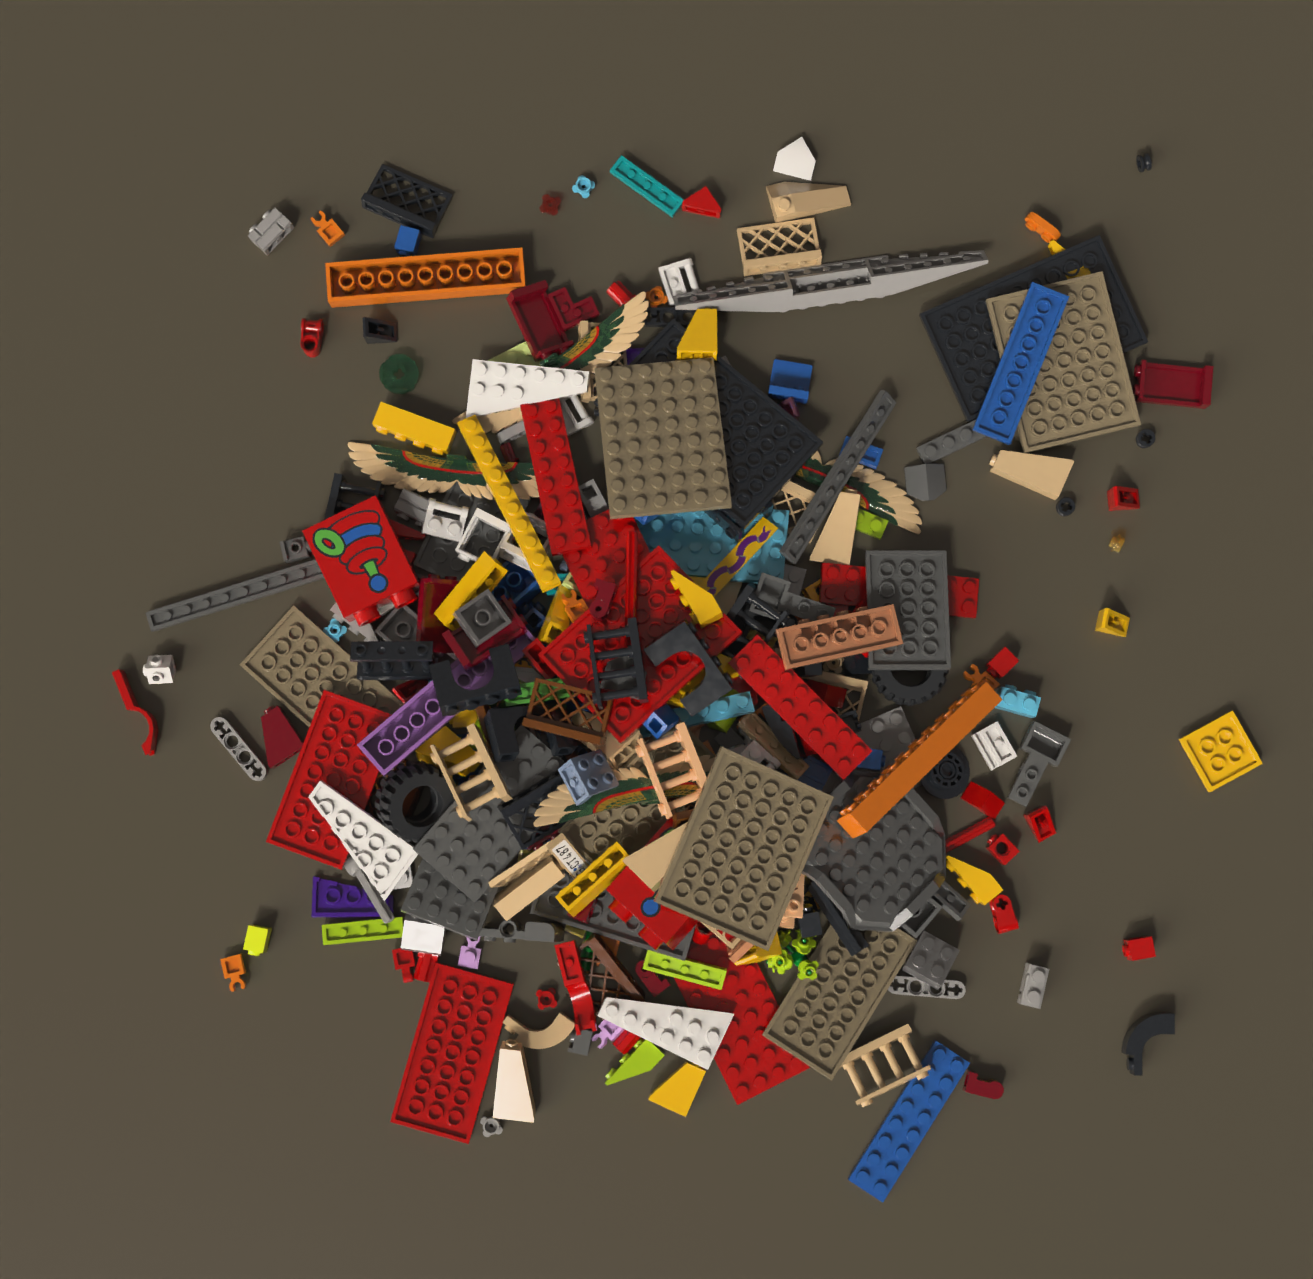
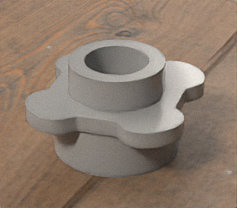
M493 1116L481 1119L480 1123L483 1125V1135L485 1137L502 1133L503 1128L500 1126V1119L493 1118Z

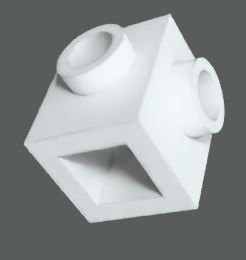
M173 655L148 656L147 663L143 665L144 676H147L149 684L173 683L176 672Z

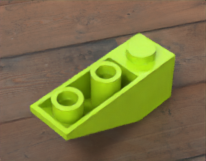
M641 1037L633 1046L635 1050L631 1054L626 1053L619 1060L621 1065L617 1069L613 1067L605 1075L607 1078L605 1084L610 1085L652 1070L665 1056V1053L656 1044Z

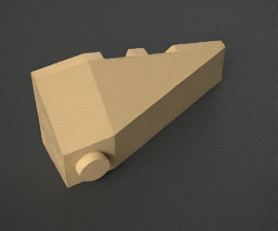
M781 182L766 186L775 223L791 221L851 206L846 186Z

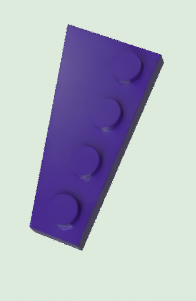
M313 876L311 917H380L364 889ZM389 895L385 901L394 915V896Z

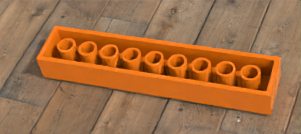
M522 247L325 263L328 303L332 308L509 294L512 290L526 286L525 261Z
M987 682L981 685L976 683L972 688L965 690L961 694L962 698L954 701L948 707L949 710L945 714L942 713L934 720L935 724L927 727L921 733L922 736L918 740L915 739L908 745V750L900 753L894 759L896 762L881 771L882 775L873 779L867 785L868 789L864 792L861 791L854 797L852 804L845 806L839 812L841 816L836 821L852 838L868 832L1003 700Z

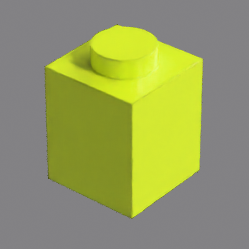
M253 924L248 925L243 949L248 950V954L254 956L266 953L272 928Z

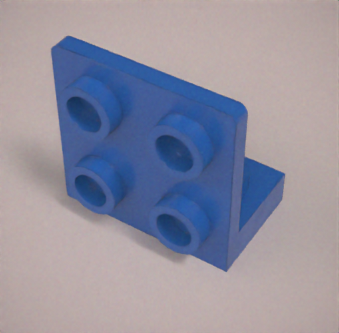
M774 359L768 397L806 404L809 396L812 365Z

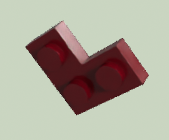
M566 287L548 294V298L564 331L578 326L580 321H589L600 316L592 296L573 304Z

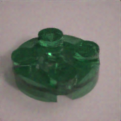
M394 354L388 357L389 359L382 363L379 370V377L384 387L394 394H405L413 391L419 381V369L416 363L404 354ZM398 369L405 373L401 379L394 376V373H398Z

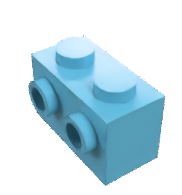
M1005 684V687L998 688L997 694L1003 700L995 708L1029 718L1036 717L1041 697L1036 696V692L1029 690L1024 692L1016 691L1017 687Z

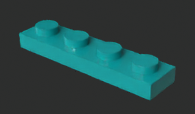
M622 155L610 169V173L672 218L682 206L683 199Z

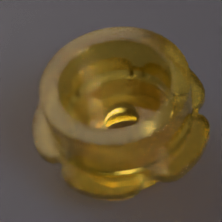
M1121 534L1118 537L1113 536L1109 547L1112 548L1111 552H1120L1125 541Z

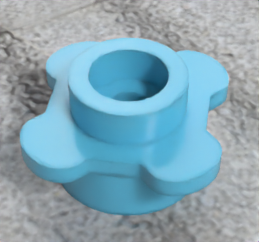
M581 175L578 177L576 185L572 186V190L574 193L581 194L583 198H588L591 189L595 188V183Z
M332 619L328 627L323 628V632L334 642H338L343 634L347 632V628L340 625L336 619Z

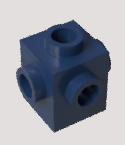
M530 599L519 607L517 614L524 616L528 623L525 625L526 628L535 633L544 623L546 608L537 601L535 603Z

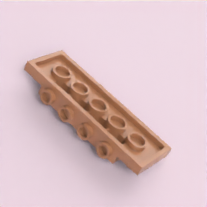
M894 604L868 609L867 606L855 609L856 612L848 613V610L841 611L829 618V614L817 617V621L812 622L809 619L797 621L798 625L776 629L785 670L902 645L903 640Z

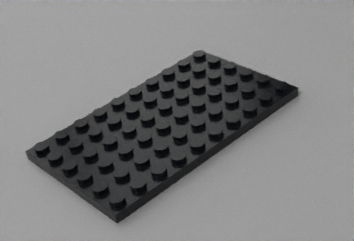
M1100 235L919 314L967 422L977 418L1000 361L986 299L1029 289L1032 282L1043 286L1068 280L1066 275L1069 277L1076 276L1081 267L1089 269L1091 274L1103 271L1123 354L1148 343L1147 337ZM1077 269V272L1075 274L1068 273L1070 271Z
M672 319L629 365L679 361L677 360V347L686 329ZM717 355L714 367L732 503L731 508L720 510L745 530L823 445V441ZM596 399V400L594 401V404H595L597 407H598V399Z

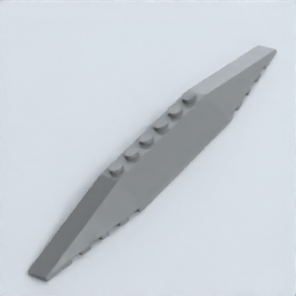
M984 250L961 251L959 254L949 256L948 252H941L939 256L927 257V253H920V257L908 258V254H900L899 258L889 259L888 255L767 272L763 273L761 278L754 279L751 276L744 278V282L741 283L727 282L726 287L716 289L715 286L706 288L705 292L698 293L696 290L673 296L675 310H697L704 308L717 309V311L746 312L803 310L814 306L823 307L834 303L843 304L848 301H863L875 297L883 298L988 264V258Z

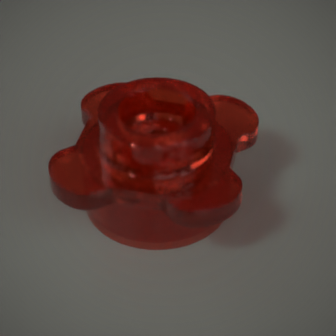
M548 194L543 195V203L539 207L540 211L553 216L557 215L561 199L559 197H550Z

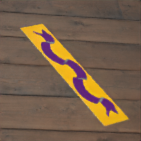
M762 517L698 586L715 597L776 532L778 527L765 517Z

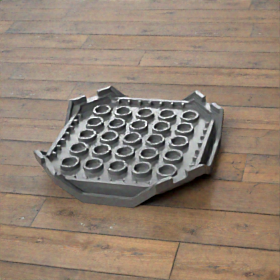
M852 771L829 793L834 798L802 871V874L813 880L842 912L849 930L895 931L935 894L946 878V848L943 827L937 814L913 788L868 832L858 837L852 838L836 821L841 816L839 812L845 806L852 804L854 797L861 791L864 792L868 789L867 785L873 779L880 777L881 773Z

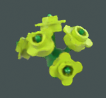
M790 929L778 931L781 949L787 947L792 954H788L786 950H781L782 954L769 958L766 961L768 967L772 968L773 973L777 969L779 974H784L785 970L791 969L793 964L798 967L799 973L797 976L800 980L805 978L816 979V969L819 964L816 960H807L805 955L812 948L816 947V941L813 939L816 936L802 938L800 931L795 930L797 932V939L792 940V937L789 935L791 933Z

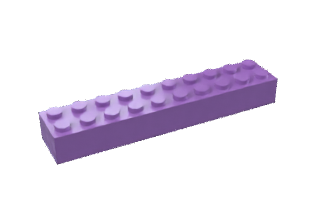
M529 631L509 644L514 665L524 657L522 650L535 640ZM491 656L467 672L458 659L451 664L455 682L460 687L468 690L484 687L489 683L494 673ZM432 680L358 743L357 746L385 777L390 770L396 768L397 765L403 762L457 714L442 716Z

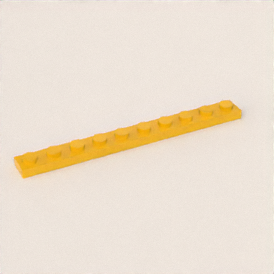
M476 415L457 422L542 593L560 586L561 581Z

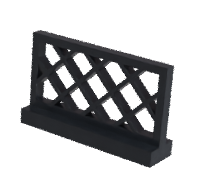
M382 164L367 193L364 192L361 202L362 208L400 225L418 229L421 234L433 239L453 195ZM385 171L392 174L393 179L383 182L381 176ZM408 181L411 187L401 190L398 182ZM396 184L398 191L387 194L385 186ZM382 188L385 194L380 197L372 195L373 191ZM424 188L428 191L429 195L418 198L416 190ZM413 191L416 199L405 202L402 194ZM400 195L403 203L394 205L390 202L389 198ZM442 196L446 200L443 204L436 205L433 198ZM431 199L433 207L423 210L420 202ZM418 203L420 211L413 213L408 210L407 206ZM435 211L437 217L433 222L426 219L425 214Z
M558 770L513 796V799L497 806L522 850L561 828L575 814H567L565 819L559 820V823L555 825L550 824L549 828L545 831L538 830V827L535 826L534 829L524 826L526 816L540 817L528 813L529 805L532 803L540 804L546 799L547 794L558 791L556 790L557 787L565 784ZM573 805L566 807L565 810L577 811L578 809H574ZM515 813L523 815L520 825L512 824L509 817ZM522 829L533 832L531 839L525 843L520 838Z
M814 881L811 882V885L807 887L850 955L854 956L869 946L860 931L849 930L842 912Z

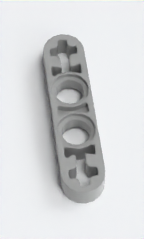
M214 718L210 724V729L252 780H264L268 775V769L226 718ZM224 722L225 724L223 725V728L227 732L229 730H231L232 732L225 735V733L222 730H216V728L218 727L216 723ZM231 736H236L238 739V744L235 747L228 745V739ZM248 751L251 758L248 762L244 763L241 761L240 755L242 752ZM255 760L257 761V763H254V766L258 769H263L261 771V777L254 776L255 770L253 769V767H249V769L247 768V766L251 765Z
M896 975L894 979H897L898 983L905 984L904 979H908L906 982V992L903 991L904 987H897L896 990H893L892 986L888 988V991L893 994L960 999L966 992L962 982L945 979L941 986V991L934 994L930 990V985L914 976ZM917 980L920 982L921 989L918 992L911 991L910 983ZM944 983H948L947 987L952 988L957 984L961 988V992H957V995H954V992L946 991L947 995H944Z

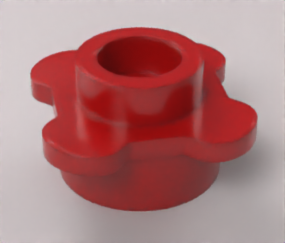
M554 988L544 991L539 989L536 992L539 1009L543 1010L545 1007L555 1008L557 1006Z

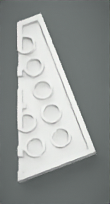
M473 359L466 418L473 415L477 417L516 409L526 403L532 404L587 393L590 372Z
M320 780L308 798L332 827L333 832L337 834L344 847L358 866L365 872L370 879L369 881L376 887L381 894L380 896L385 901L418 854L413 850L414 845L404 841L402 838H398L379 820L323 780Z
M606 997L597 1016L708 1070L734 1013Z

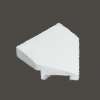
M803 137L778 151L773 171L811 181L816 160Z

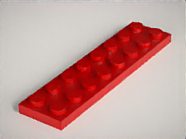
M560 399L522 404L520 408L552 556L592 548Z
M822 563L819 590L820 603L856 607L860 601H866L865 567ZM947 575L949 616L975 619L977 615L979 579Z
M758 634L728 662L843 780L872 752L856 733L792 669L785 670L783 660Z

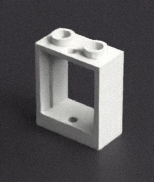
M477 508L455 549L459 554L458 558L469 562V560L476 562L479 558L464 549L481 520L504 532L492 556L498 560L500 546L510 531L508 524Z
M525 512L535 532L547 537L543 545L547 554L550 550L545 521L533 513ZM510 530L500 546L499 557L531 571L521 549L513 545L515 538Z

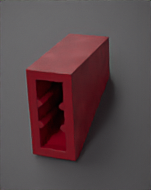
M273 705L264 711L265 714L261 716L267 761L271 769H275L299 753L304 743V740L282 707H275Z

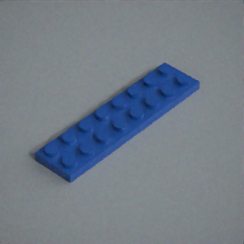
M1034 282L1030 284L973 426V431L1005 444H1011L1069 296Z
M934 1040L921 1061L923 1068L928 1065L930 1066L929 1076L918 1080L916 1077L908 1081L848 1177L849 1181L882 1203L970 1062Z

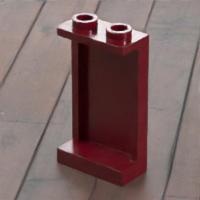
M546 280L512 290L506 298L535 362L539 360L543 362L548 361L557 354L562 356L569 352L574 345L573 340L568 341L548 298L546 290L549 286Z
M1142 359L1134 368V376L1137 377L1136 384L1133 385L1135 402L1206 409L1211 405L1214 366L1205 365L1203 368L1148 363L1145 359Z
M428 574V578H420L416 641H433V652L453 653L442 636V633L449 630L452 632L453 630L446 627L434 615V612L460 582L454 576H445V579H440V575Z
M504 594L500 596L501 600L498 603L511 620V623L478 647L474 646L461 626L452 632L447 630L442 633L444 640L466 672L490 657V648L510 644L528 632L525 626L528 624L522 614L518 615L514 610L517 608L511 598L507 599Z

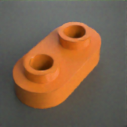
M1029 212L1024 219L1026 227L1031 231L1039 233L1041 238L1047 243L1053 240L1057 241L1061 236L1058 229L1034 212Z

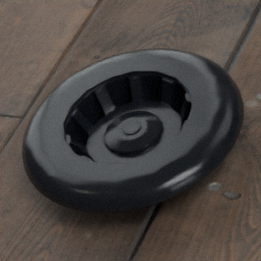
M954 747L920 781L931 795L941 799L954 798L961 794L968 784L970 777L968 761L962 751Z

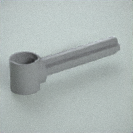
M349 856L344 865L345 869L351 876L358 878L385 924L390 923L395 916L386 901L383 900L379 891L372 885L368 876L358 866L352 856Z

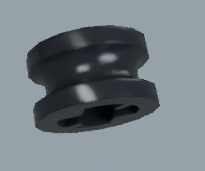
M1144 153L1143 156H1136L1139 172L1142 173L1145 169L1147 171L1151 170L1152 163L1148 153Z
M1149 429L1140 431L1136 436L1137 445L1140 448H1148L1153 445L1156 439L1154 432ZM1142 434H1145L1146 437H1150V440L1147 441L1148 444L1146 443V441L1141 440V438L1143 437Z
M1062 498L1056 504L1057 513L1064 517L1069 516L1075 510V502L1071 498ZM1067 502L1069 504L1068 507H1070V510L1064 512L1062 510L1063 507H1061V504L1063 505Z

